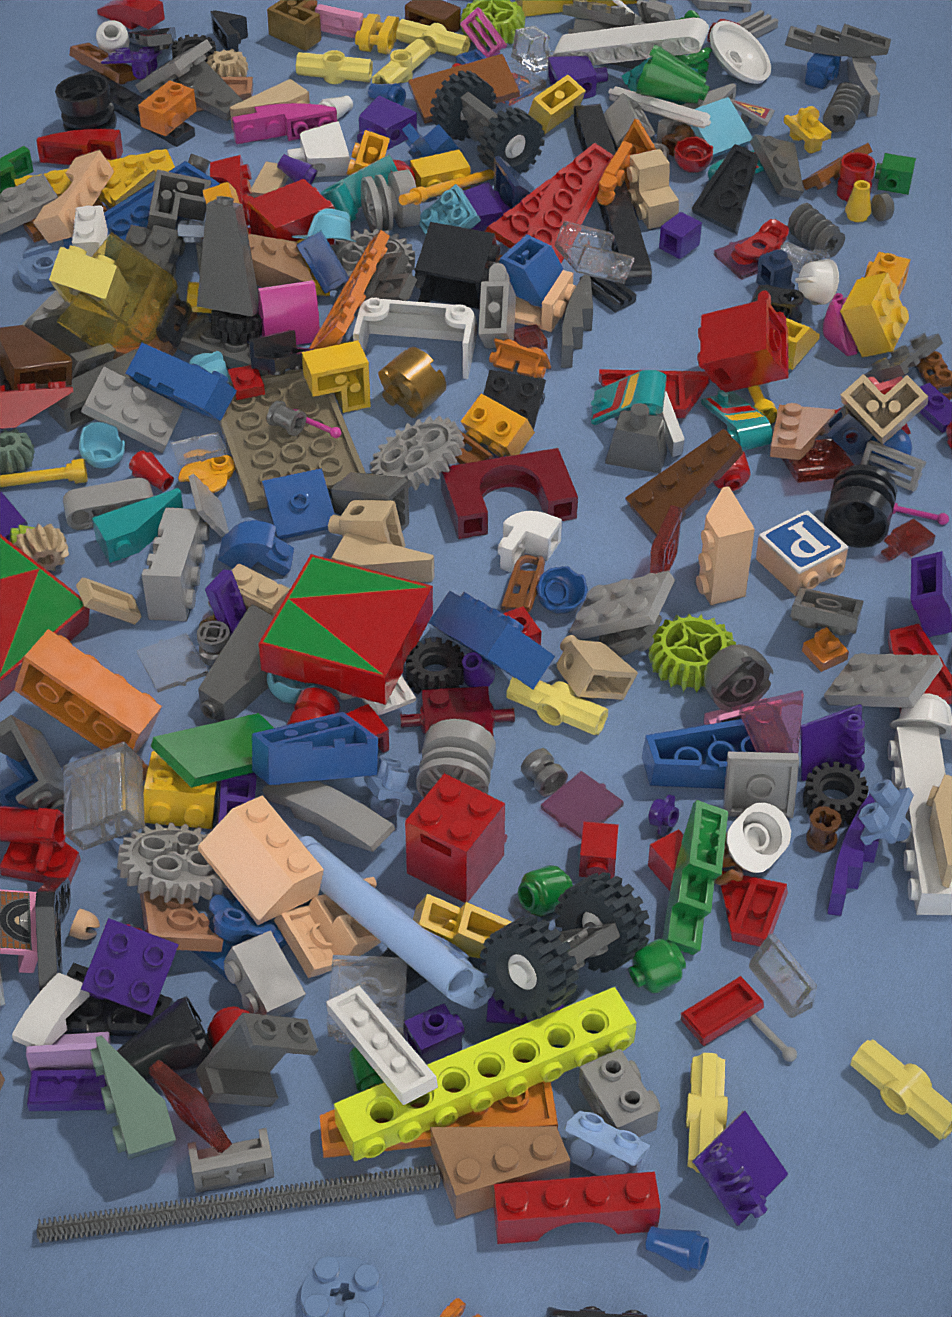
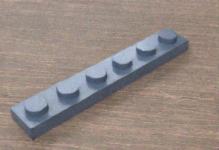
M182 220L178 224V236H184V242L201 243L204 237L205 221Z

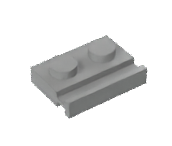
M638 0L636 3L639 15L642 18L641 21L646 24L676 20L672 5L656 0H649V2Z

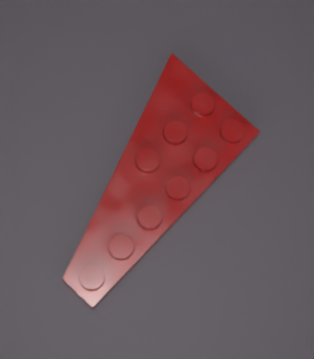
M596 143L592 144L565 168L563 167L556 175L523 198L519 204L504 213L496 222L490 224L484 232L494 233L496 240L510 249L523 237L530 235L551 245L560 263H562L600 190L599 182L614 155Z

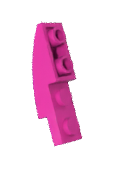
M301 103L255 107V113L232 117L234 140L236 144L280 136H287L288 141L300 139V134L304 131L337 122V110L335 107Z

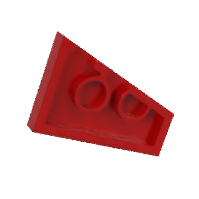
M919 623L889 631L888 645L891 654L939 655ZM941 659L943 667L924 693L937 695L950 705L952 704V675Z

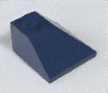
M500 156L494 157V190L499 192L505 205L512 209L523 198L534 191L535 188Z

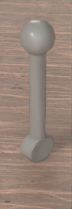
M755 1014L746 1019L751 1020L782 1051L784 1060L792 1062L797 1058V1051L793 1047H787Z

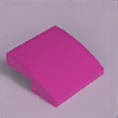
M314 281L258 288L262 336L294 330L296 333V345L312 343L320 329Z

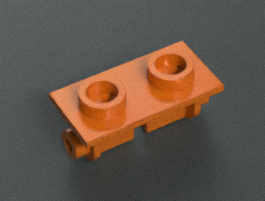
M494 338L497 352L492 351L489 357V362L493 363L494 367L513 372L516 363H519L517 374L534 378H543L546 368L551 369L548 355L543 350L537 347L526 348L510 339L503 341Z

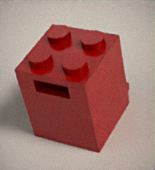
M305 179L255 198L252 196L243 198L244 206L249 209V234L295 242L303 238H292V236L307 235L312 220L319 211L334 209L333 204L326 200L317 188L312 187ZM327 239L330 245H335V239Z
M761 291L758 294V301L701 315V327L698 328L700 352L697 354L698 364L701 369L707 372L712 383H715L720 390L726 393L788 379V328L786 326V316L783 312H776L771 305V295L768 291Z
M444 773L405 821L407 874L463 903L469 902L504 856V844L508 837L505 834V803Z

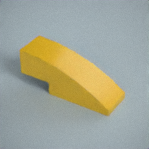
M427 894L418 903L413 916V920L422 928L446 939L464 951L468 956L480 958L481 950L486 948L483 943L491 934L512 922L468 902L460 908L430 894Z

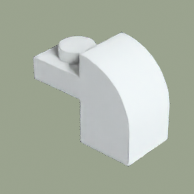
M538 511L519 512L507 518L503 522V538L498 546L500 569L512 573L516 561L525 553L535 557L541 555L548 561L561 542L562 519Z

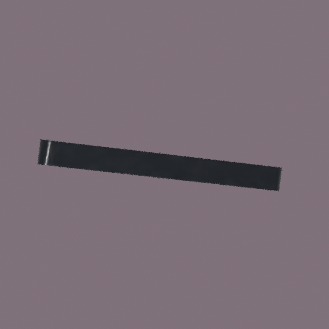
M601 104L574 106V124L582 152L596 143L612 155H615V148ZM624 180L621 186H616L614 189L615 198L612 203L604 206L598 202V206L621 283L625 286L651 284V263Z

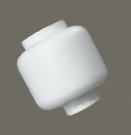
M108 20L98 27L96 39L101 50L107 53H114L117 48L129 47L128 32L122 23Z

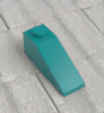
M179 488L92 518L96 541L109 563L141 552L155 537H158V528L165 508L183 509L182 494Z

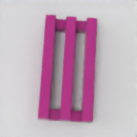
M478 7L460 23L477 49L487 58L499 55L501 53L500 50L508 46L484 12ZM476 16L479 17L481 22L484 24L489 33L495 39V41L497 42L496 45L493 43L488 34L477 21V19L475 18ZM470 22H472L491 50L489 52L468 25Z

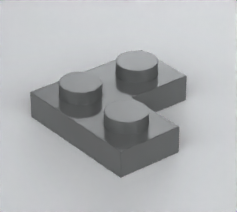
M389 253L383 256L365 293L366 298L364 301L369 298L407 301L411 297L417 279L411 273H405V268L410 259L405 253Z

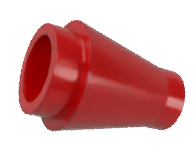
M141 450L132 457L129 469L134 477L146 479L151 485L159 488L161 491H166L171 487L174 477L167 472L152 452Z

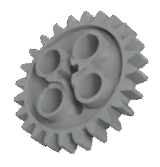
M364 229L363 234H359L355 230L351 239L357 242L336 239V245H330L348 276L351 275L370 240L379 232L378 229H375L373 233H369L367 229ZM396 233L389 237L385 246L388 250L385 254L405 253L410 258L405 268V273L412 274V270H415V251H412V244H407L406 238L399 239V234ZM381 260L377 263L376 268H378ZM373 276L371 277V279H370V281H369V283H368V285H367V287H366V290H365L364 294L366 293V291H367V289H368V287H369V285H370V283H371V281H372Z
M429 416L423 423L420 419H417L415 425L406 424L405 430H395L396 436L387 437L388 443L378 446L381 452L373 454L375 460L370 462L372 466L370 471L376 475L404 477L408 479V489L412 486L414 490H417L421 483L428 486L429 479L431 478L440 479L439 473L441 471H450L448 465L457 463L455 457L462 455L460 448L465 446L462 441L464 437L455 421L451 422L448 417L443 420L441 416H438L433 421L431 416Z
M156 823L154 830L143 826L141 833L132 831L131 838L124 837L123 845L119 846L117 869L121 870L120 877L127 878V886L138 885L137 893L139 894L146 891L151 892L150 899L161 895L164 896V902L166 903L171 898H177L180 904L184 903L185 898H190L194 903H198L199 896L211 900L212 893L222 894L223 888H228L198 851V845L208 835L201 834L202 828L190 831L187 824H184L179 829L173 823H169L168 828H163L160 824Z

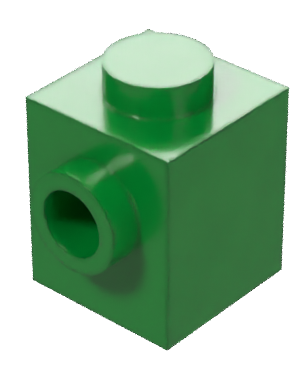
M885 153L883 162L877 163L874 178L879 179L877 190L909 195L916 158Z

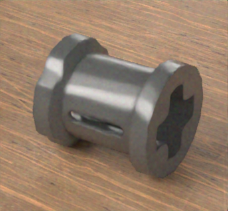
M281 400L275 401L270 406L266 417L269 425H278L286 429L288 434L292 436H297L303 430L307 419L304 411H295L286 407L285 402Z

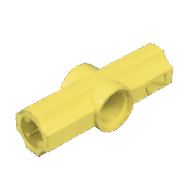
M401 19L396 30V39L401 42L411 44L417 38L424 40L430 48V55L441 52L457 56L468 52L471 46V39L468 36L447 31L439 23L427 26Z
M417 38L405 49L394 50L390 54V62L372 77V83L398 84L408 82V80L413 78L412 71L430 56V48L424 40Z
M337 50L327 51L323 55L298 52L296 57V73L301 76L321 77L329 84H339L345 80L370 82L372 79L373 61L371 59L345 57L344 53Z
M514 677L510 680L506 698L536 710L538 716L547 724L558 726L564 722L592 735H599L603 730L608 718V709L578 697L569 684L558 681L550 685L539 680L535 688L531 689Z
M874 1039L867 1040L859 1047L856 1054L852 1057L850 1065L880 1090L883 1101L892 1111L900 1115L908 1113L939 1140L947 1138L952 1133V1104L932 1088L930 1078L920 1067L912 1063L904 1065Z
M704 1052L692 1058L691 1090L688 1093L686 1108V1128L689 1129L687 1167L694 1169L696 1173L700 1172L692 1161L726 1128L728 1097L724 1096L725 1059L718 1057L715 1053Z

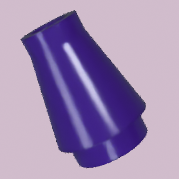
M283 154L277 164V168L282 170L293 182L305 179L311 185L318 173V170L314 169L312 164L289 157L286 154Z
M476 652L467 653L462 660L465 684L468 687H489L496 675L494 666Z

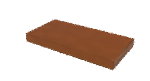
M495 55L408 80L409 89L424 124L433 122L430 108L434 107L431 101L432 98L437 97V94H435L436 89L441 90L443 87L441 83L444 80L449 81V76L453 73L458 76V71L463 70L465 73L467 70L471 71L492 86L493 92L497 97L493 101L496 103L520 97V91L504 55Z

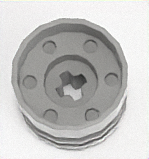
M409 169L390 172L388 185L381 174L375 175L374 180L371 176L362 178L361 204L372 233L375 229L379 231L382 228L385 231L392 230L393 217L399 228L419 225L420 204L414 205L411 203L403 206L398 200L400 195L409 193L411 189L416 188L415 180Z
M449 719L432 725L425 734L422 759L416 778L417 790L424 798L444 773L488 794L491 769L493 768L496 751V741L491 733L481 725L468 720Z

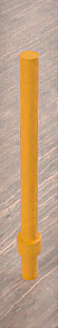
M487 169L426 188L419 186L411 189L409 193L400 195L398 200L403 206L411 203L414 205L426 202L428 198L443 194L455 184L460 188L493 179L494 172L491 169Z

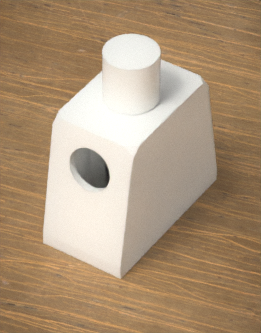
M339 121L302 132L300 134L301 148L287 150L289 157L312 164L313 168L318 170L316 177L347 176L346 172L350 156Z

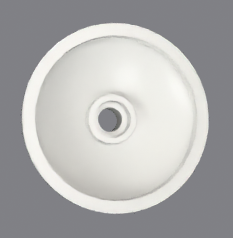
M720 21L713 26L710 31V45L720 66L728 74L743 82L753 84L764 82L771 73V63L760 42L746 29L733 22Z

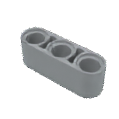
M133 478L70 490L63 496L67 524L76 530L94 528L93 517L153 497L149 481L143 478Z

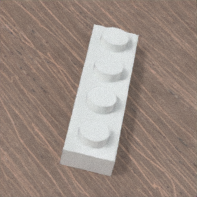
M360 986L326 1001L328 1014L403 1105L438 1088L436 1075Z

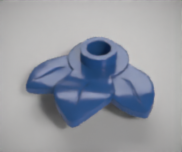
M223 894L215 895L210 900L209 910L215 915L213 919L214 931L225 940L239 941L245 934L259 936L270 930L272 934L276 931V927L268 921L257 925L238 900L233 901Z

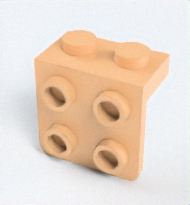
M562 271L544 298L542 308L533 306L516 296L515 323L552 332L560 318H562L572 293L576 288V285H573L574 273Z

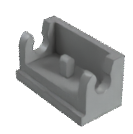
M258 1129L259 1138L201 1150H197L196 1142L188 1143L196 1193L275 1177L267 1129Z

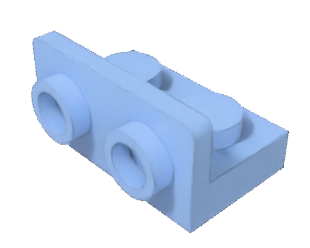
M581 1110L566 1123L564 1130L568 1132L564 1146L571 1162L598 1176L641 1173L650 1145L640 1141L636 1134L627 1130H619L605 1123L599 1115Z

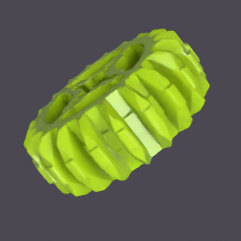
M473 0L472 3L466 4V8L462 9L460 23L478 7L484 12L505 43L513 44L514 40H519L520 36L523 35L525 16L522 7L517 6V2H510V0ZM476 16L475 18L477 19V21L480 23L482 28L485 30L490 39L496 45L497 42L495 41V39L489 33V31L481 22L479 17ZM470 22L468 25L479 38L481 43L485 45V47H487L488 44L482 38V36L474 27L472 22ZM462 28L463 34H464L465 36H468L467 33H466V32L464 31V29Z
M689 613L685 618L675 615L673 621L665 619L662 626H659L652 636L654 643L649 647L648 658L652 664L653 672L659 673L660 681L669 680L670 687L681 685L683 692L687 687H692L698 692L700 687H705L704 671L710 659L721 649L736 645V642L733 641L732 632L726 631L725 624L716 625L715 618L705 620L702 614L695 618Z

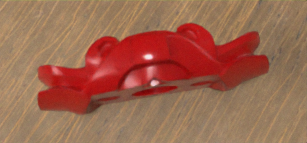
M776 219L768 220L760 227L757 233L745 242L735 244V250L731 253L732 259L738 264L748 265L759 262L760 255L777 249L782 250L789 233V227ZM761 243L766 247L764 249H758L754 247L752 244Z

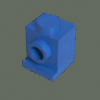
M814 53L807 62L805 84L824 89L829 81L838 78L842 56Z

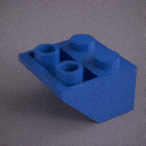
M530 235L523 237L499 260V263L503 264L506 268L516 296L542 308L544 298L564 270L552 246Z

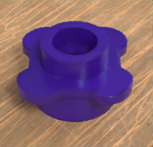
M670 794L667 795L665 800L656 799L652 803L648 814L649 823L658 827V835L664 836L668 828L674 827L679 819V809L675 807V796Z

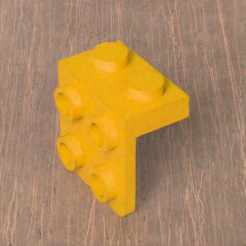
M152 751L143 792L142 823H158L161 825L173 823L175 826L187 824L188 827L212 829L217 781L191 788L155 751Z

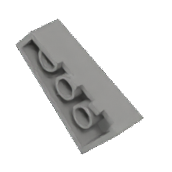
M165 508L158 528V537H155L153 541V554H149L147 558L149 568L143 569L142 572L149 620L187 621L189 609H194L196 592L193 589L194 586H199L200 567L198 565L199 563H204L205 545L203 541L209 540L210 533L209 524L204 522V519L197 513L196 509Z

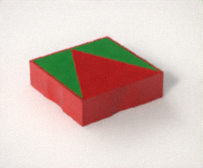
M1 534L0 702L14 691L24 656L48 629L71 641L88 627L90 609L84 607L80 595Z
M310 554L258 643L261 671L304 683L324 685L347 695L386 705L403 673L407 656L418 644L433 615V586Z

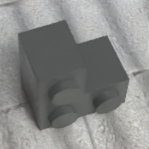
M157 170L147 228L153 229V226L157 225L175 230L177 216L204 221L206 202L202 190L210 188L211 180Z

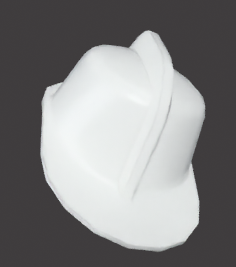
M823 259L809 262L802 267L799 277L795 278L799 291L803 293L804 298L809 299L812 305H825L836 294L839 283V271L833 260Z
M923 693L913 708L901 709L899 719L893 720L890 723V727L895 730L897 727H938L940 738L952 740L951 708L941 697Z
M755 803L747 808L731 824L727 831L726 843L733 860L741 868L752 873H761L770 868L790 844L791 829L789 821L782 811L768 803Z

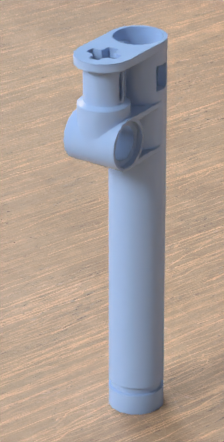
M305 836L299 839L324 869L319 890L428 982L434 985L447 998L470 1009H477L483 1006L491 998L494 988L492 986L487 988L484 981L488 978V974L474 968L467 960L469 956L446 939L422 928L313 837Z

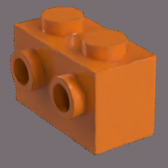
M171 80L138 105L141 127L163 136H167L197 111L194 89Z

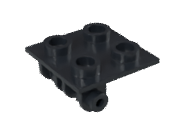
M489 370L483 395L526 418L534 430L540 404H544L545 393L543 392L546 380Z

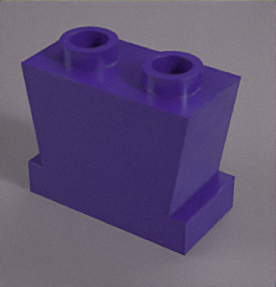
M489 182L463 191L481 219L472 228L473 230L485 231L490 224L496 222L504 213L511 209L508 205H505L499 192L495 191Z
M943 551L911 558L910 601L914 611L916 610L922 629L927 637L952 632V576L947 568Z

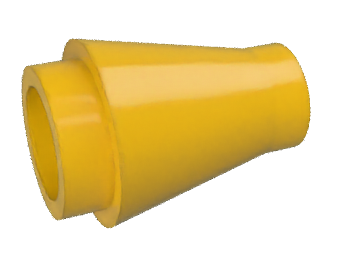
M864 180L854 183L853 191L845 207L847 218L853 222H864L871 214L870 183Z

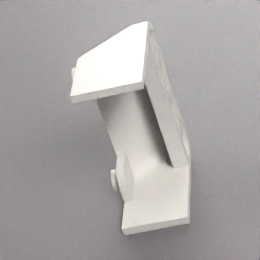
M369 298L361 304L353 332V341L359 340L364 353L369 334L463 341V379L469 378L477 338V320L474 312L469 307Z

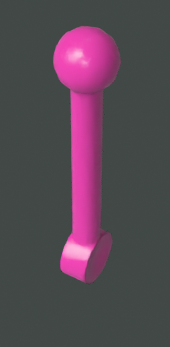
M307 417L306 419L307 424L330 433L332 438L337 439L341 436L342 432L338 427L331 428Z
M896 502L892 513L900 512L936 520L941 525L949 522V516L945 513L937 515L901 507Z

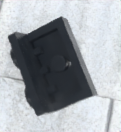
M294 330L252 338L249 341L251 368L267 370L268 375L285 374V369L288 368L291 370L303 369L302 352L315 350L297 347Z

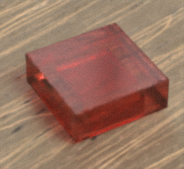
M537 324L514 329V341L520 346L526 348L537 347L541 350L548 348V340Z

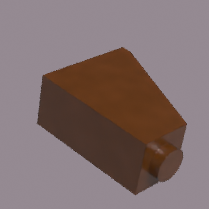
M24 325L0 327V365L12 390H18L17 384L35 383L36 389L48 388V382L66 381V386L72 385L71 357Z

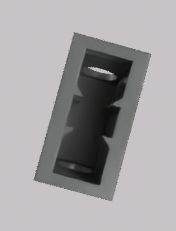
M641 403L634 404L631 407V411L624 410L620 412L605 464L661 473L667 455L663 419L660 416L649 415L647 405Z

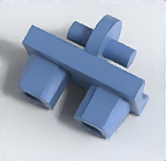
M379 756L377 775L365 776L364 782L372 791L369 798L370 809L381 817L388 818L397 812L400 800L405 805H411L413 794L406 787L410 773L400 768L401 762L399 760Z
M889 779L874 783L869 793L875 800V803L867 804L863 807L858 816L865 825L860 837L865 845H870L874 840L884 838L891 844L896 841L906 840L912 831V826L906 819V813L914 794L909 787L897 790Z

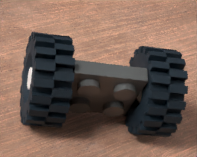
M463 70L458 71V76L454 73L451 74L449 81L444 80L441 83L443 85L441 90L436 89L435 94H437V97L432 98L431 101L434 107L430 108V113L433 115L431 119L435 125L440 124L454 140L464 141L466 136L468 139L472 138L474 141H479L481 145L477 146V151L480 153L478 155L479 159L493 172L494 157L500 156L520 175V171L526 173L529 170L528 166L530 163L532 165L536 163L534 159L536 155H541L542 150L539 148L544 146L545 140L542 139L545 136L542 125L517 107L514 110L509 107L506 108V113L501 110L496 114L492 110L497 105L493 101L497 97L493 92L492 86L468 70L466 73Z
M603 872L600 875L595 873L568 888L559 896L558 901L560 903L555 906V913L559 914L560 917L555 919L556 927L562 928L561 932L557 928L550 931V923L544 919L537 923V917L529 916L525 919V916L491 934L483 943L486 948L481 950L480 958L486 960V962L480 966L481 972L488 974V978L484 980L487 988L492 986L495 990V993L492 994L496 1001L502 999L504 1001L502 1008L507 1012L515 1009V1017L522 1019L527 1016V1020L540 1019L572 997L571 994L576 992L578 986L573 983L579 979V971L576 970L583 967L586 962L589 963L588 969L596 971L600 968L601 973H607L610 970L614 971L633 959L635 953L648 944L649 938L646 935L651 932V925L644 924V921L649 918L647 910L641 911L639 906L644 902L640 896L634 898L631 894L634 888L630 884L623 887L621 885L623 879L618 876L610 879V873Z

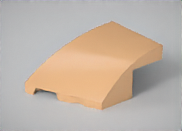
M374 877L364 879L376 888L377 883ZM325 894L314 896L309 905L293 908L276 916L274 919L308 978L343 966L381 943L379 939Z

